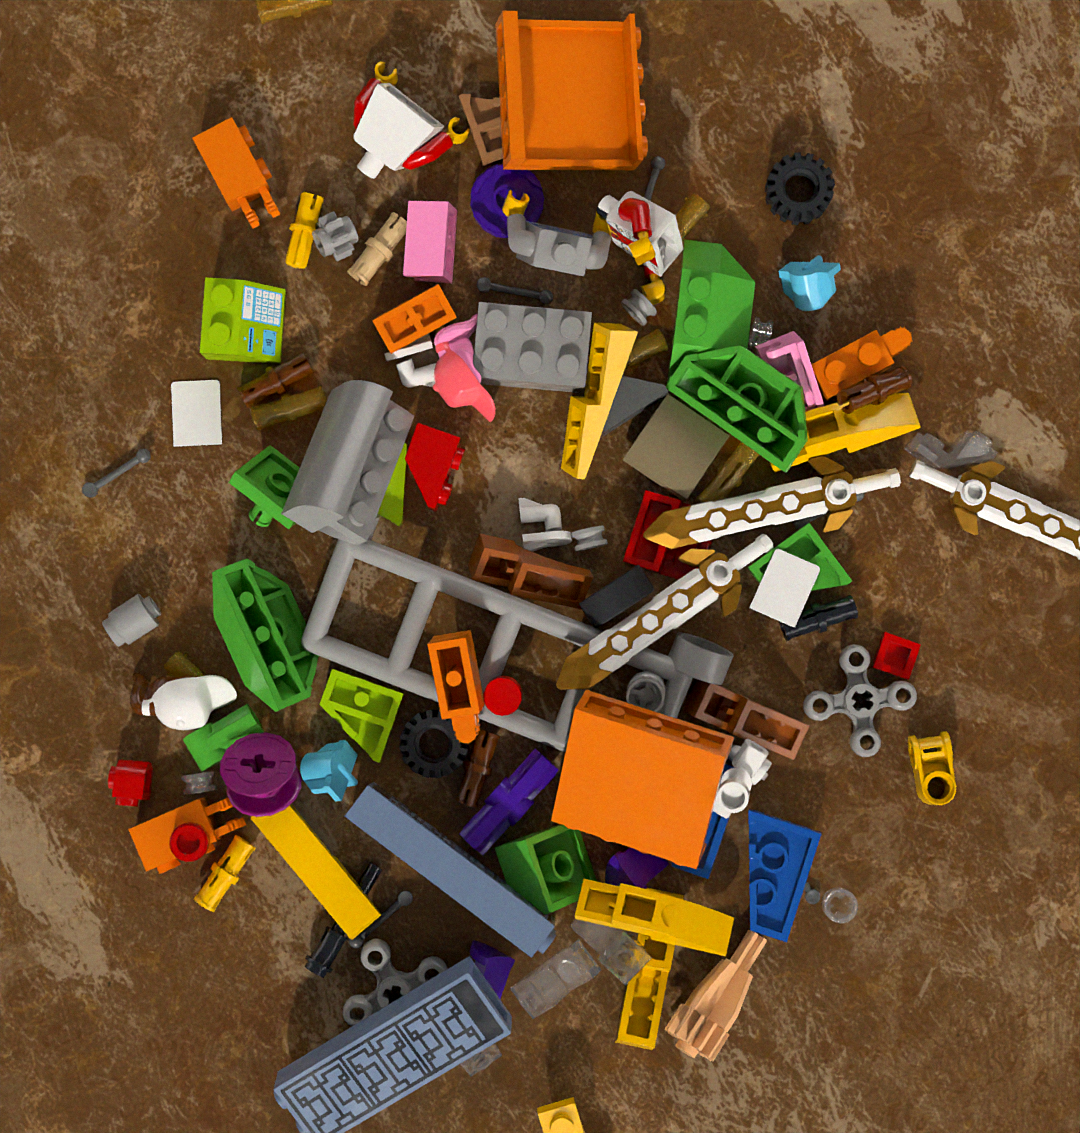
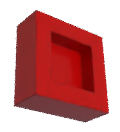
M883 632L871 668L904 680H909L921 644Z

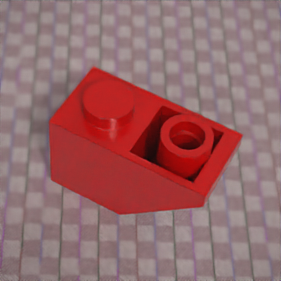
M417 423L405 460L428 508L437 512L439 504L446 506L453 484L447 482L452 469L459 470L466 449L460 448L462 443L460 437Z

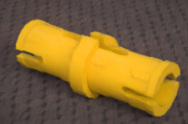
M235 835L219 862H214L211 866L212 873L193 900L205 909L214 912L231 884L236 885L239 877L237 875L256 847L242 837Z

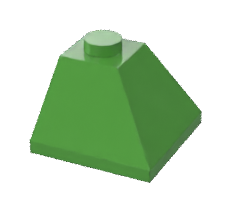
M558 824L495 847L507 885L544 915L578 901L583 879L597 881L580 830H572L562 824Z

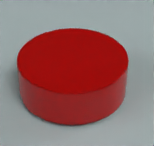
M504 675L490 680L483 694L486 707L492 713L500 716L515 712L523 697L520 684L514 678Z
M193 822L184 823L176 827L169 840V846L173 855L185 862H192L203 857L210 845V838L206 829L200 824Z

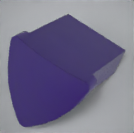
M628 847L623 852L618 851L609 860L605 871V883L620 886V883L646 889L645 884L667 867L669 863L664 858L652 854H644Z
M473 940L469 953L476 960L475 965L499 999H501L515 959L489 945Z

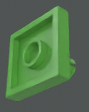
M269 445L235 471L229 483L255 503L248 514L252 522L258 514H262L256 525L267 527L272 522V518H275L287 529L296 524L281 513L300 468Z

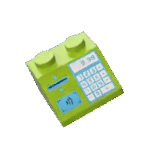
M205 277L200 353L208 360L281 364L286 290L246 280Z

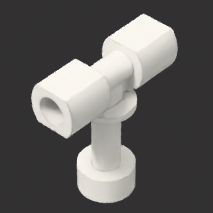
M750 739L744 741L732 761V765L735 768L728 769L722 775L713 808L714 812L724 818H729L731 813H738L747 806L750 796L749 791L752 786L751 777H755L769 754L765 748Z

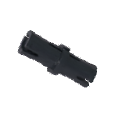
M848 595L823 605H819V603L811 604L809 606L810 609L801 612L795 628L780 621L779 625L785 640L789 641L792 638L818 631V633L826 632L829 626L850 619L858 618V610L853 597Z

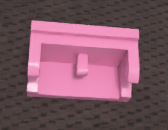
M408 201L403 275L405 277H413L414 281L452 284L457 209L449 202Z
M794 331L755 346L758 357L803 387L805 412L824 406L804 340Z

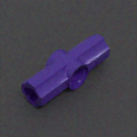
M535 748L509 778L506 776L484 801L486 804L470 819L459 834L475 850L484 855L509 826L513 827L535 802L533 799L556 776L555 774L559 769Z

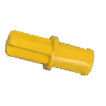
M301 193L295 223L290 224L289 229L292 231L285 262L293 268L305 269L313 243L312 231L316 230V223H318L321 206L324 202V198L318 195L316 199H313L314 194Z

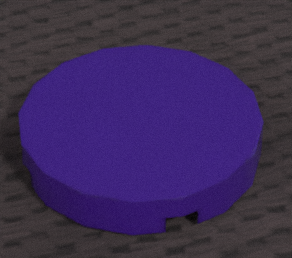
M497 164L487 168L477 177L471 189L470 206L475 221L485 232L498 238H508V216L503 213L502 207L510 190H512V195L517 200H521L523 193L529 196L530 200L523 216L526 221L538 223L543 213L544 195L540 181L530 170H503V164L499 166Z

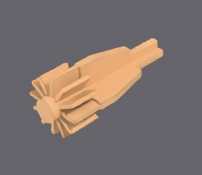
M748 930L730 960L727 958L725 960L722 959L693 990L686 1003L679 1005L664 1029L668 1034L677 1039L675 1046L692 1058L699 1054L709 1061L715 1060L730 1036L726 1032L729 1031L738 1017L753 978L748 971L767 942L765 938L759 936L754 931Z

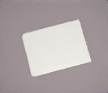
M219 381L173 382L171 384L174 447L222 444Z
M776 549L749 608L795 628L820 572V567L785 551Z

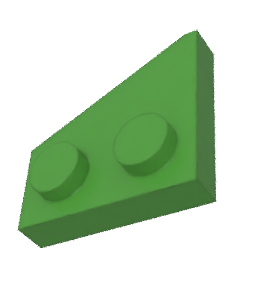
M810 523L748 567V570L760 585L774 551L780 549L820 567V572L811 591L844 586L852 582L851 578Z

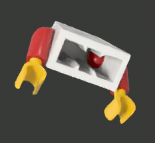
M378 62L376 64V78H371L354 100L353 125L356 132L353 139L367 150L357 167L361 172L373 179L377 177L384 165L396 171L404 168L413 170L431 163L449 150L453 143L461 144L465 142L470 129H467L463 134H456L452 130L460 122L458 117L450 120L446 132L442 131L444 128L443 124L394 87L398 81L396 68L389 76L381 75L385 70V62Z
M633 191L626 192L620 201L610 195L605 196L597 207V214L607 221L613 242L634 257L638 266L643 264L645 278L651 280V283L641 286L643 295L652 305L662 302L665 298V286L660 277L663 276V273L683 250L676 216Z

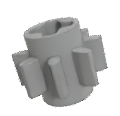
M334 211L318 218L319 222L316 223L318 229L312 231V236L320 254L323 257L333 254L336 261L352 255V250H354L352 244L358 242V234L348 216L337 218Z

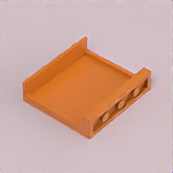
M502 11L495 25L503 170H635L646 158L648 152L647 137L642 136L641 122L645 119L646 106L644 99H640L639 86L643 82V65L638 63L637 50H639L641 45L640 27L635 26V14L629 13L624 22L518 19V11Z
M585 690L574 709L551 821L562 824L572 830H580L598 836L608 842H616L634 848L644 854H652L670 860L680 866L697 869L707 845L705 839L725 762L731 751L734 737Z

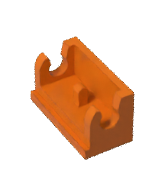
M436 284L372 319V322L390 354L457 317L439 284Z

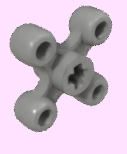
M852 644L846 646L839 655V664L847 676V684L844 690L835 695L824 691L811 692L803 701V709L809 718L816 721L825 720L835 713L847 715L853 723V733L849 743L852 751L860 757H870L875 755L881 747V738L873 726L875 713L883 707H891L900 711L908 710L914 706L917 700V692L915 687L907 681H896L883 689L872 686L866 676L867 668L870 664L869 652L861 645ZM853 652L857 653L860 657V662L857 666H852L849 662V656ZM899 689H903L906 692V699L902 703L896 699V693ZM865 692L867 697L864 700L868 702L867 707L855 709L852 706L856 702L852 699L853 694H863ZM816 699H821L824 702V709L820 713L815 712L813 709V703ZM864 735H867L871 740V744L867 749H863L860 746V739Z
M381 939L369 940L364 944L360 958L364 967L372 971L376 976L377 986L370 994H357L348 998L343 1006V1018L348 1025H356L434 978L426 973L428 969H436L439 974L447 970L446 963L439 957L430 956L422 960L419 967L413 972L404 973L396 970L392 965L390 946ZM371 951H378L382 954V957L380 959H373L369 953ZM393 985L401 987L398 998L390 996V990ZM360 1007L364 1010V1013L356 1015L352 1009Z

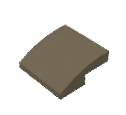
M667 394L625 455L623 461L685 502L730 435Z

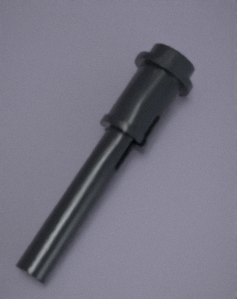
M369 862L357 883L366 895L369 894L383 870ZM336 921L332 928L326 927L311 956L307 954L305 957L308 961L304 967L322 978L325 977L327 972H332L333 969L330 966L344 942L348 939Z

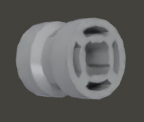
M648 671L634 675L628 683L627 703L655 712L661 710L665 698L663 680L657 674Z

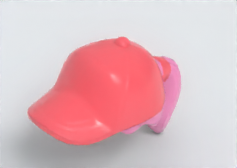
M475 314L469 320L451 324L441 329L435 335L434 344L439 360L434 368L435 384L433 389L441 395L448 406L457 408L472 405L489 422H492L495 417V404L491 395L480 384L481 375L474 367V350L469 340V337L477 327L478 314Z

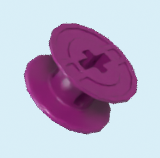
M263 732L242 737L226 749L220 761V775L227 786V796L232 806L243 814L254 817L272 816L285 810L293 803L301 789V774L296 766V754L291 744L279 735Z

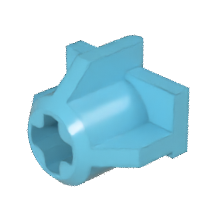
M817 255L810 262H789L778 272L779 278L782 281L783 292L794 301L795 307L802 311H813L822 308L836 292L834 275L841 268L840 263L823 262L822 257Z
M346 740L328 743L319 751L307 753L303 757L300 764L301 777L312 793H328L335 802L342 801L346 787L358 784L356 778L351 774L358 754Z

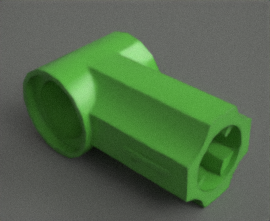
M246 704L213 724L211 722L183 738V741L201 772H204L220 763L226 749L236 740L249 734L263 733L265 731L255 712L249 704Z

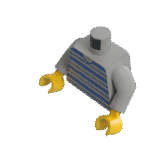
M512 190L508 192L502 211L508 216V244L510 249L517 253L516 258L535 267L584 276L586 269H600L605 265L611 243V234L607 221L599 216L597 212L593 224L594 235L529 222L523 216L530 200L529 196L523 193L521 200H517L513 197Z

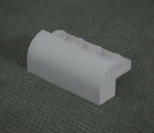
M363 380L347 381L331 390L281 513L282 515L311 533L330 526L357 544L368 540L414 419V415L390 400L393 391L379 384Z

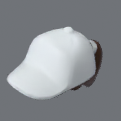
M134 673L132 676L134 680L130 694L132 711L138 715L157 716L164 725L176 730H194L203 727L207 723L212 711L231 704L237 698L233 685L226 678L218 675L193 677L192 675H184L182 677L161 676L151 684L140 673Z

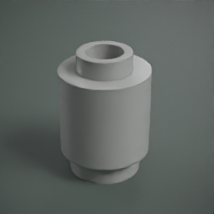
M137 594L109 612V618L104 620L102 625L118 647L124 643L130 645L159 626L157 617L161 615V611L150 596L144 599L140 594Z

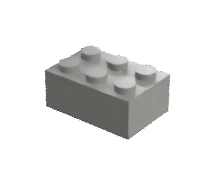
M479 302L473 363L481 375L480 384L585 393L592 312Z

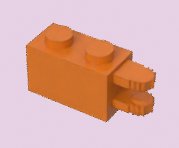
M231 117L192 138L232 212L241 207L252 229L259 226V218L249 203L262 196L268 213L273 218L280 215L269 193L271 189L266 181L272 178V175L263 158L255 160L249 150L255 143L245 124L238 128Z
M900 326L895 331L891 330L880 336L878 331L875 330L811 364L823 403L837 397L839 391L862 383L867 376L872 374L878 375L888 370L895 363L892 358L900 354V352L902 353L903 350L907 349V346L911 345L910 343L913 341L912 332Z
M471 630L433 636L427 644L442 720L451 718L453 731L456 732V739L459 740V743L467 744L475 740L479 734L478 731L481 729L479 728L481 724L478 723L480 721L479 714L485 705Z
M202 797L128 830L146 872L157 867L159 874L181 865L171 852L169 846L170 836L176 827L188 822L198 823L203 826L210 838L207 854L216 850L213 842L222 839V835L245 826L244 818H235L218 828L212 814L232 808L233 806L229 798L208 806L205 797Z

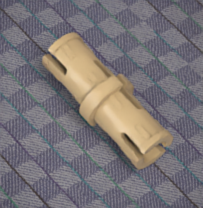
M394 212L390 214L389 219L375 237L368 238L365 242L366 249L352 267L347 270L349 275L356 281L360 279V283L364 286L368 285L370 279L384 261H390L393 257L392 250L406 233L407 221L402 217L398 219V214Z

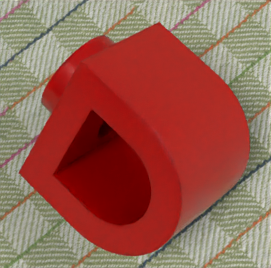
M120 759L116 766H111L108 775V788L113 789L112 797H116L115 805L138 807L139 800H150L153 777L151 762Z

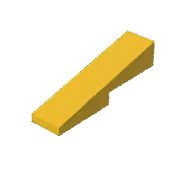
M594 322L584 396L570 397L561 469L576 479L586 478L638 331L623 324Z
M292 803L285 810L272 816L250 817L350 939L353 940L382 915L339 859L331 854Z
M647 888V890L684 900V895ZM637 933L615 1038L616 1043L649 1050L655 1048L675 945L651 940L649 935Z

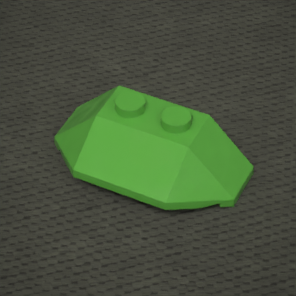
M684 239L667 384L687 355L739 345L748 349L755 281L722 244Z
M742 345L685 356L666 386L669 391L783 472L789 470L808 441L803 387Z
M248 558L212 572L214 619L245 687L275 712L309 698L319 656L306 651L302 647L301 638L306 623L289 585L268 571L255 566V563Z

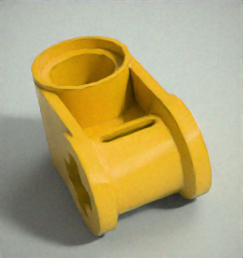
M942 731L939 736L919 739L915 735L909 736L908 752L918 797L928 805H944L949 803L956 794V782L953 769V751L948 732ZM937 748L936 752H923L924 749ZM934 777L939 778L944 784V793L938 799L932 798L927 790L929 781Z

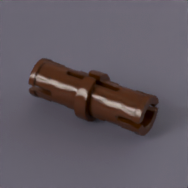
M301 352L298 356L275 368L272 365L265 369L266 373L242 386H238L237 390L242 395V399L249 409L254 404L277 392L281 395L286 392V387L310 374L312 375L314 371L304 353Z
M899 366L880 376L872 374L867 376L862 383L839 391L837 394L838 405L841 406L849 402V405L841 409L846 414H850L869 404L879 405L888 396L911 388L912 376L908 374L900 378V375L908 371L904 366Z
M482 729L478 731L479 734L474 741L469 760H464L462 768H465V772L457 796L454 799L458 803H466L469 790H471L466 805L478 808L486 776H491L493 769L489 767L498 740H500V735L489 733L486 746L484 747L488 731Z

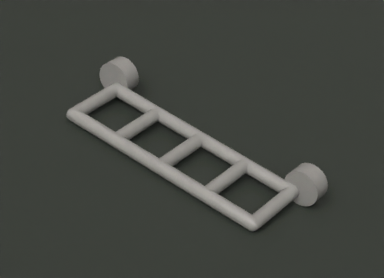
M377 514L368 540L361 544H357L330 526L319 530L338 540L303 632L301 644L310 653L438 702L434 676L410 667L438 591L500 615L479 669L483 694L490 680L502 675L521 623L581 647L604 631L372 541L380 518ZM355 559L417 582L389 658L327 635ZM678 632L668 656L645 648L630 658L626 664L642 671L653 672L660 678L667 680L664 704L658 713L677 718L692 679L695 678L707 683L722 685L734 655L729 650L709 640L692 634ZM593 687L590 689H567L554 723L518 709L509 715H496L486 705H484L480 712L479 718L566 752L574 709L585 690L591 691Z

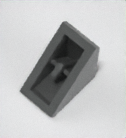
M622 376L602 435L605 436L665 398L668 393L665 385Z

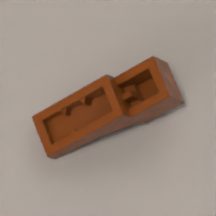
M481 533L478 535L468 563L472 580L508 587L510 594L513 596L581 609L579 603L585 600L593 579V575L588 569L541 556L516 545L513 540Z
M696 679L683 708L684 711L695 718L724 729L742 739H750L758 745L792 760L795 759L809 728V725L754 701L725 686L707 683Z

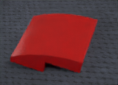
M645 490L623 562L633 566L639 565L642 569L679 580L693 569H698V567L693 568L679 561V557L690 549H710L713 540L670 549L645 539L643 536L644 532L663 512L691 506L683 503L681 500Z

